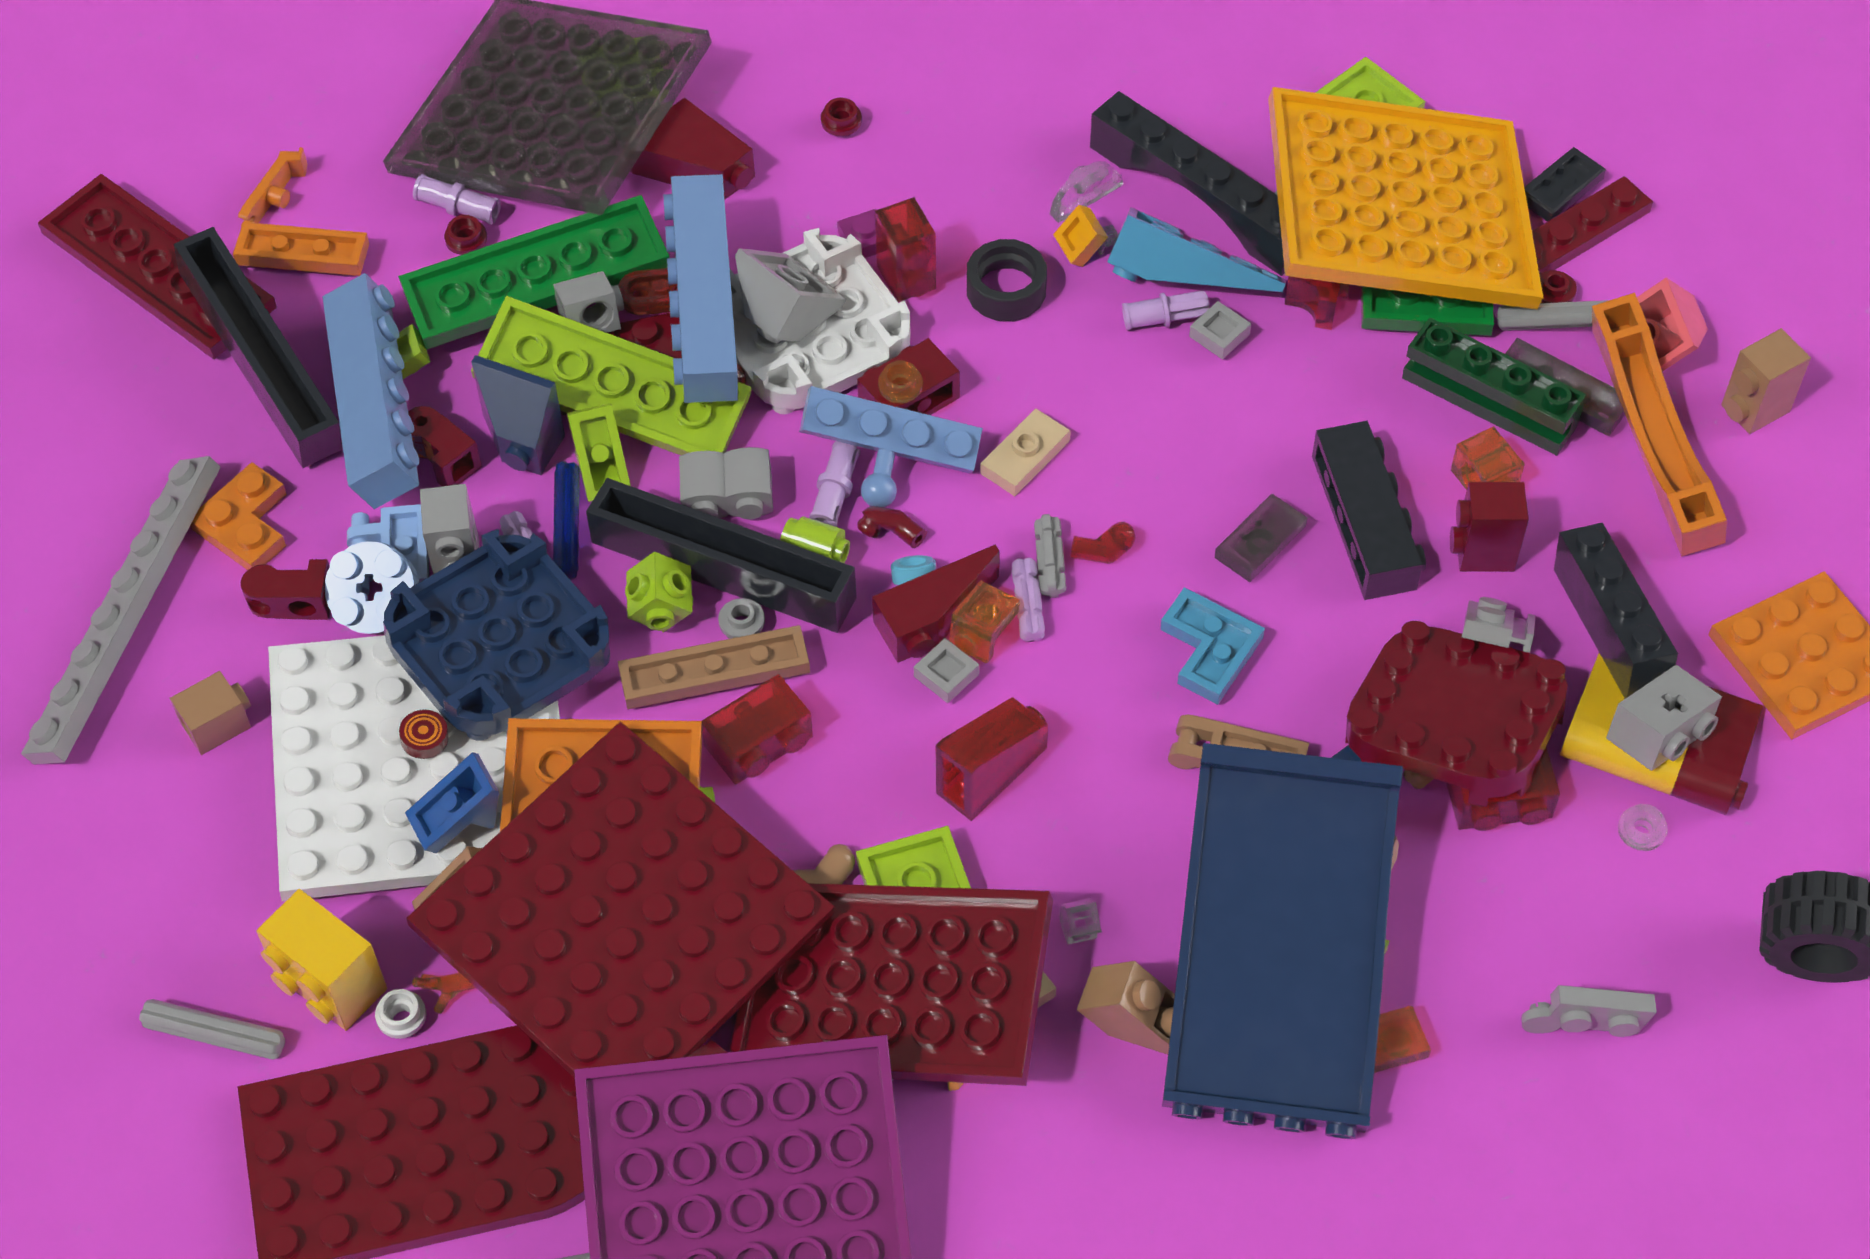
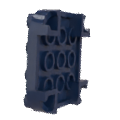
M498 529L481 535L483 546L411 588L404 581L390 591L391 599L384 611L383 627L385 639L393 657L442 716L458 730L466 732L469 738L476 741L486 740L491 735L508 730V718L528 719L590 681L610 661L608 617L601 605L596 608L593 607L547 554L546 542L534 533L530 539L519 535H499Z

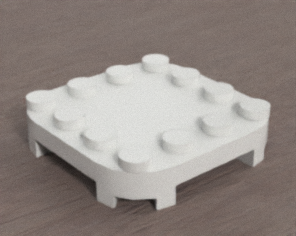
M819 228L803 232V244L783 252L847 299L842 308L799 342L781 340L780 343H773L758 334V326L745 317L738 273L734 275L730 269L737 369L749 386H751L754 393L765 403L772 405L773 410L779 414H789L795 409L804 408L807 392L811 386L840 393L856 385L857 379L863 376L868 369L886 363L898 356L903 349L910 346V312L905 300L900 303L897 302L863 257L861 242L851 234L845 239L837 235H820Z

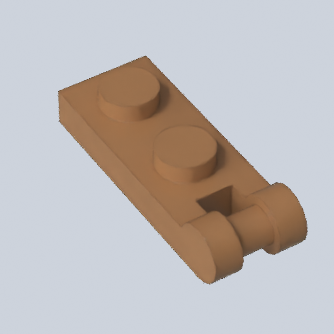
M1187 714L1180 716L1178 720L1176 734L1179 737L1178 741L1171 745L1168 761L1171 765L1180 769L1200 768L1202 746L1196 745L1200 740L1210 741V744L1307 755L1309 743Z

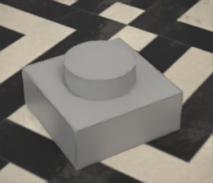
M1217 301L1190 326L1189 337L1223 360L1250 335L1251 323Z
M944 638L913 667L914 677L946 703H949L979 675V664Z

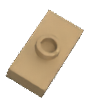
M1035 408L980 463V474L1013 496H1016L1070 441V430Z

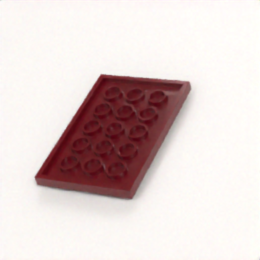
M808 883L834 906V914L738 1009L730 1052L887 1035L892 1079L1027 1086L1053 905L1050 891Z

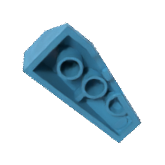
M1130 207L1107 263L1114 265L1113 273L1136 282L1139 276L1146 280L1283 292L1286 285L1284 278L1240 257L1230 255V258L1222 255V250L1207 241L1192 238L1191 241L1183 238L1184 234L1181 233V229Z

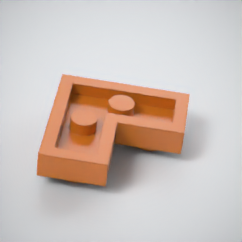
M251 462L199 508L190 528L246 570L256 565H266L286 547L283 535L260 518L287 495L284 485Z

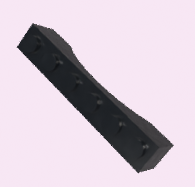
M1120 91L1092 113L1091 149L1120 168L1148 170L1167 177L1183 186L1205 202L1226 223L1249 255L1280 276L1285 274L1278 196Z

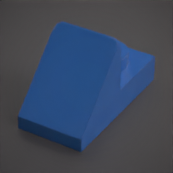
M472 752L411 806L405 814L423 849L438 853L470 823L490 829L495 826L499 790L479 754Z

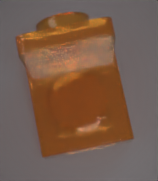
M980 581L952 613L949 641L968 656L988 663L993 657L995 640L1018 614L1020 599Z

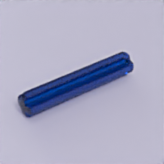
M562 461L556 465L554 472L553 561L570 580H573L577 577V571L579 570L580 468L575 462L567 463Z

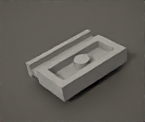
M1480 597L1479 602L1469 600L1462 637L1509 648L1510 641L1523 644L1524 652L1530 653L1534 637L1535 615L1528 614L1527 620L1515 618V610L1506 609L1507 603L1494 598Z

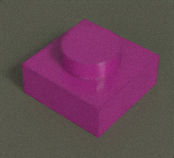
M877 209L837 221L839 236L847 239L848 235L851 234L861 242L864 258L892 249V237Z

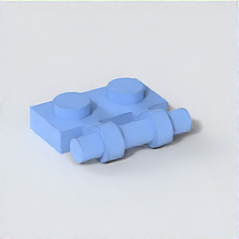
M421 504L381 508L380 523H369L368 514L358 512L351 516V527L347 530L348 547L361 542H379L391 545L399 550L398 552L402 553L406 560L412 563L416 569L419 582L429 577V556L422 531ZM373 575L368 576L367 582L362 584V593L369 594V582L373 580Z

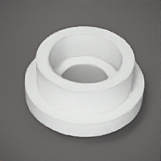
M396 989L382 997L376 1007L375 1019L379 1029L385 1035L396 1039L407 1038L418 1032L423 1026L426 1019V1008L422 999L414 992ZM407 1011L410 1013L403 1020H393L398 1012Z

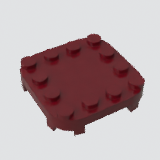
M1421 621L1406 622L1402 626L1401 632L1395 634L1384 645L1351 701L1347 714L1345 744H1349V747L1362 762L1403 766L1404 770L1469 789L1468 804L1487 806L1488 798L1507 796L1514 792L1522 797L1531 787L1533 771L1557 724H1563L1568 689L1565 679L1566 668L1560 661L1554 659H1544L1535 654L1512 647L1506 648L1463 638L1462 633L1443 628L1429 627Z

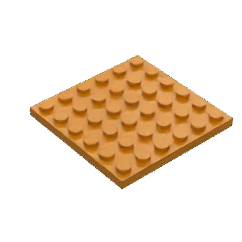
M1272 87L1268 104L1285 276L1538 310L1543 299L1513 121Z

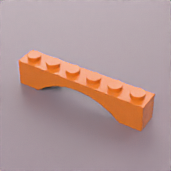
M1635 292L1593 305L1592 332L1681 557L1726 543L1727 518L1712 481L1696 458L1680 423L1660 367L1650 328Z

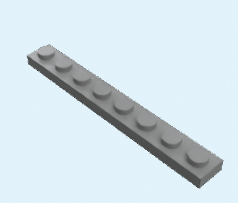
M210 456L179 460L170 470L167 484L160 497L151 505L150 515L141 532L133 539L130 545L131 550L121 569L113 576L111 588L104 601L93 613L91 625L81 643L73 650L70 658L71 662L63 677L53 687L50 693V701L42 716L29 732L30 738L21 755L32 764L65 763L221 468Z

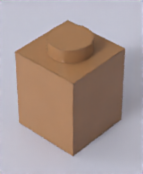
M221 671L169 698L180 724L201 755L251 728L245 712L246 709L251 707L248 697L238 682L230 686Z

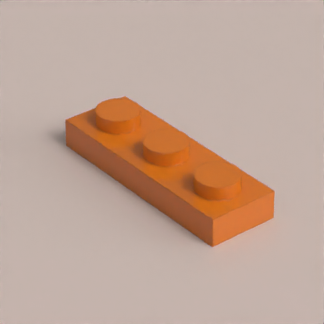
M243 222L233 251V257L240 266L360 276L370 243L365 232Z

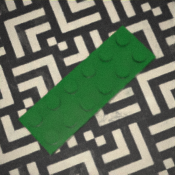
M642 195L398 277L427 350L491 328L506 296L545 310L557 305L553 284L603 271L610 285L615 286L668 268L667 258H670L666 251V247Z

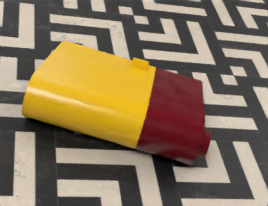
M1599 653L1570 724L1560 756L1726 815L1729 807L1739 810L1747 790L1748 782L1742 781L1740 778L1763 705L1709 687L1722 696L1715 716L1718 717V723L1713 732L1705 740L1700 741L1696 739L1689 744L1683 754L1675 761L1668 759L1651 771L1606 739L1617 706L1625 698Z

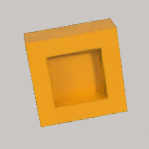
M1078 205L1053 234L1070 263L1081 267L1085 265L1108 238L1092 210L1082 205Z

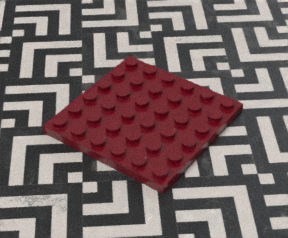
M620 721L406 919L411 929L575 1078V1069L689 1056L700 1048L834 914V906Z

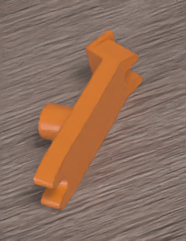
M300 147L299 151L279 152L276 161L238 213V218L244 219L243 222L259 223L271 205L285 208L288 205L290 191L283 188L291 177L306 176L308 163L303 147Z

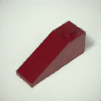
M996 544L872 596L873 622L897 663L911 657H922L929 653L948 636L998 579L1000 551Z

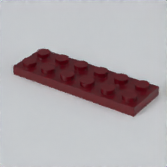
M103 174L98 175L38 222L41 233L209 357L216 359L227 349L179 274L174 244L190 236ZM247 278L270 314L277 308L274 297Z

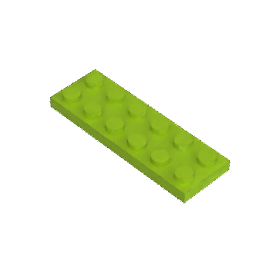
M509 296L505 297L478 354L480 357L555 382L560 410L569 413L611 403L619 433L678 455L696 451L725 453L751 395V386L738 382V401L684 403L683 385H674L673 357ZM472 368V369H471L472 377L475 378L474 372H473V368Z

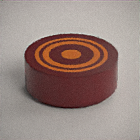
M426 709L414 711L402 720L399 727L401 746L412 757L418 759L432 758L440 754L447 746L449 736L446 721L435 711Z

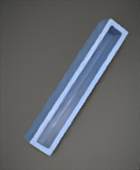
M723 174L671 176L672 194H663L665 220H673V226H665L666 251L675 252V258H667L668 285L677 284V291H669L670 318L679 317V324L671 325L672 351H681L682 357L673 358L674 385H683L684 403L738 401L737 360Z
M364 273L327 293L322 298L348 486L373 509H376L419 486L417 473L419 457L413 447L411 433L414 432V425L408 415L406 402L409 400V393L402 377L404 361L398 351L397 338H399L400 334L393 319L392 308L395 307V302L390 291L384 285L378 286Z

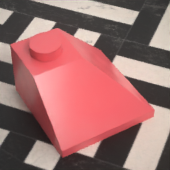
M1666 277L1637 297L1650 328L1662 372L1699 348L1708 328L1693 294Z

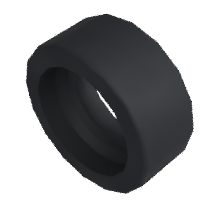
M998 239L985 243L973 252L967 262V297L975 310L983 316L996 321H1016L1029 317L1041 307L1046 297L1047 264L1039 251L1030 244L1016 239ZM1000 268H1012L1024 272L1032 279V282L1021 290L999 292L987 287L981 282V278L990 271Z

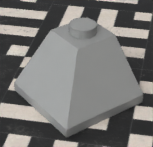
M739 248L735 254L745 317L758 326L757 332L759 335L773 343H780L781 340L801 341L842 308L847 300L785 253Z

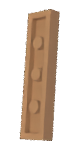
M800 625L618 661L627 709L810 673V663Z

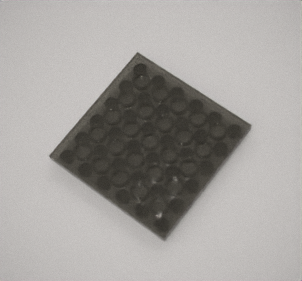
M495 0L389 151L383 163L387 172L416 179L421 174H424L427 177L452 185L456 182L461 183L467 189L602 215L711 45L712 41L709 31L532 0Z

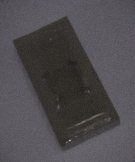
M1271 494L1215 549L1214 558L1248 582H1251L1306 527L1308 517L1274 494Z

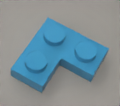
M1184 587L1161 619L1160 630L1196 648L1179 672L1177 684L1218 705L1262 641L1265 628Z

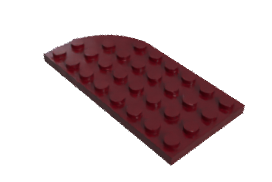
M517 1025L237 1086L258 1259H370L547 1219L563 1213L585 1200L575 1078Z

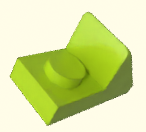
M611 403L567 413L576 450L575 456L588 502L593 501L606 478L631 486Z

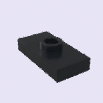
M1573 147L1524 187L1527 206L1548 222L1567 210L1602 181L1606 169Z

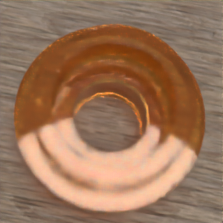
M899 360L889 363L884 368L878 379V387L885 399L894 403H907L920 395L923 388V379L912 363Z

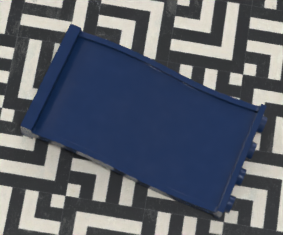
M1203 743L1162 1107L1172 1108V1116L1199 1120L1202 1119L1203 1112L1223 1114L1224 1123L1240 1126H1253L1254 1118L1274 1121V1129L1296 1133L1305 1132V1125L1326 1128V1136L1341 1139H1356L1357 1132H1366L1370 1127V1106L1381 1005L1391 867L1403 766Z

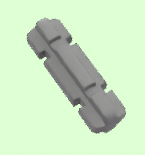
M1044 514L1034 522L1038 574L1041 575L1038 578L1039 587L1042 595L1057 598L1067 588L1066 575L1064 573L1063 541L1059 537L1062 536L1061 521L1058 517Z

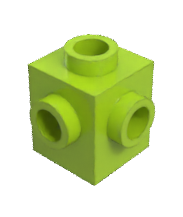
M654 551L626 572L627 584L625 595L627 597L628 619L646 625L652 630L665 632L693 613L690 565Z

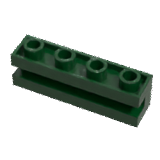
M1429 317L1408 345L1406 357L1410 358V360L1403 369L1402 379L1556 456L1578 426L1587 394Z

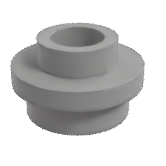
M740 598L732 600L722 607L719 612L718 621L723 634L731 639L760 633L765 624L763 609L758 603L750 599ZM739 616H747V617H748V618H746V619H744V620H737V619H735L736 617H739Z

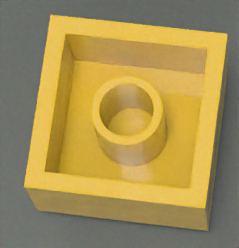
M298 889L256 930L264 948L260 954L274 971L270 975L273 982L287 995L292 996L297 992L307 1000L306 1006L310 1012L325 1024L332 1020L347 1031L388 989L371 943L301 889Z

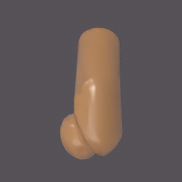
M836 844L829 848L827 854L815 869L793 871L807 883L843 884L854 869L855 858L848 846Z

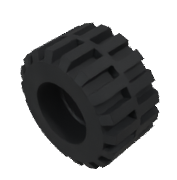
M1803 871L1777 878L1776 882L1770 883L1766 887V892H1763L1759 947L1761 956H1764V960L1769 965L1776 967L1777 970L1805 980L1841 983L1868 979V976H1870V882L1859 876L1830 871Z

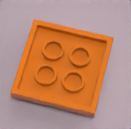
M1825 571L1711 626L1708 636L1791 740L1870 701V625Z

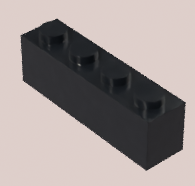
M1368 420L1316 430L1312 459L1364 600L1417 590L1421 571L1426 569V558L1422 546L1415 544L1412 538V522L1409 511L1406 507L1401 508L1397 499V480L1393 472H1387L1384 447L1380 437L1373 436Z
M1603 522L1559 532L1554 571L1622 695L1626 699L1675 666L1678 652Z

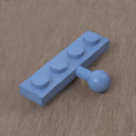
M811 386L807 392L799 432L878 451L874 472L863 481L861 495L869 506L887 507L894 501L897 493L896 484L891 478L895 456L970 474L975 468L983 428Z

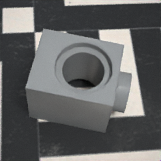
M603 271L553 284L560 316L606 333L621 329L618 312L624 310L623 298L618 285L611 286ZM596 303L595 305H593V306H591V307H589V308H586V307H588L590 304Z

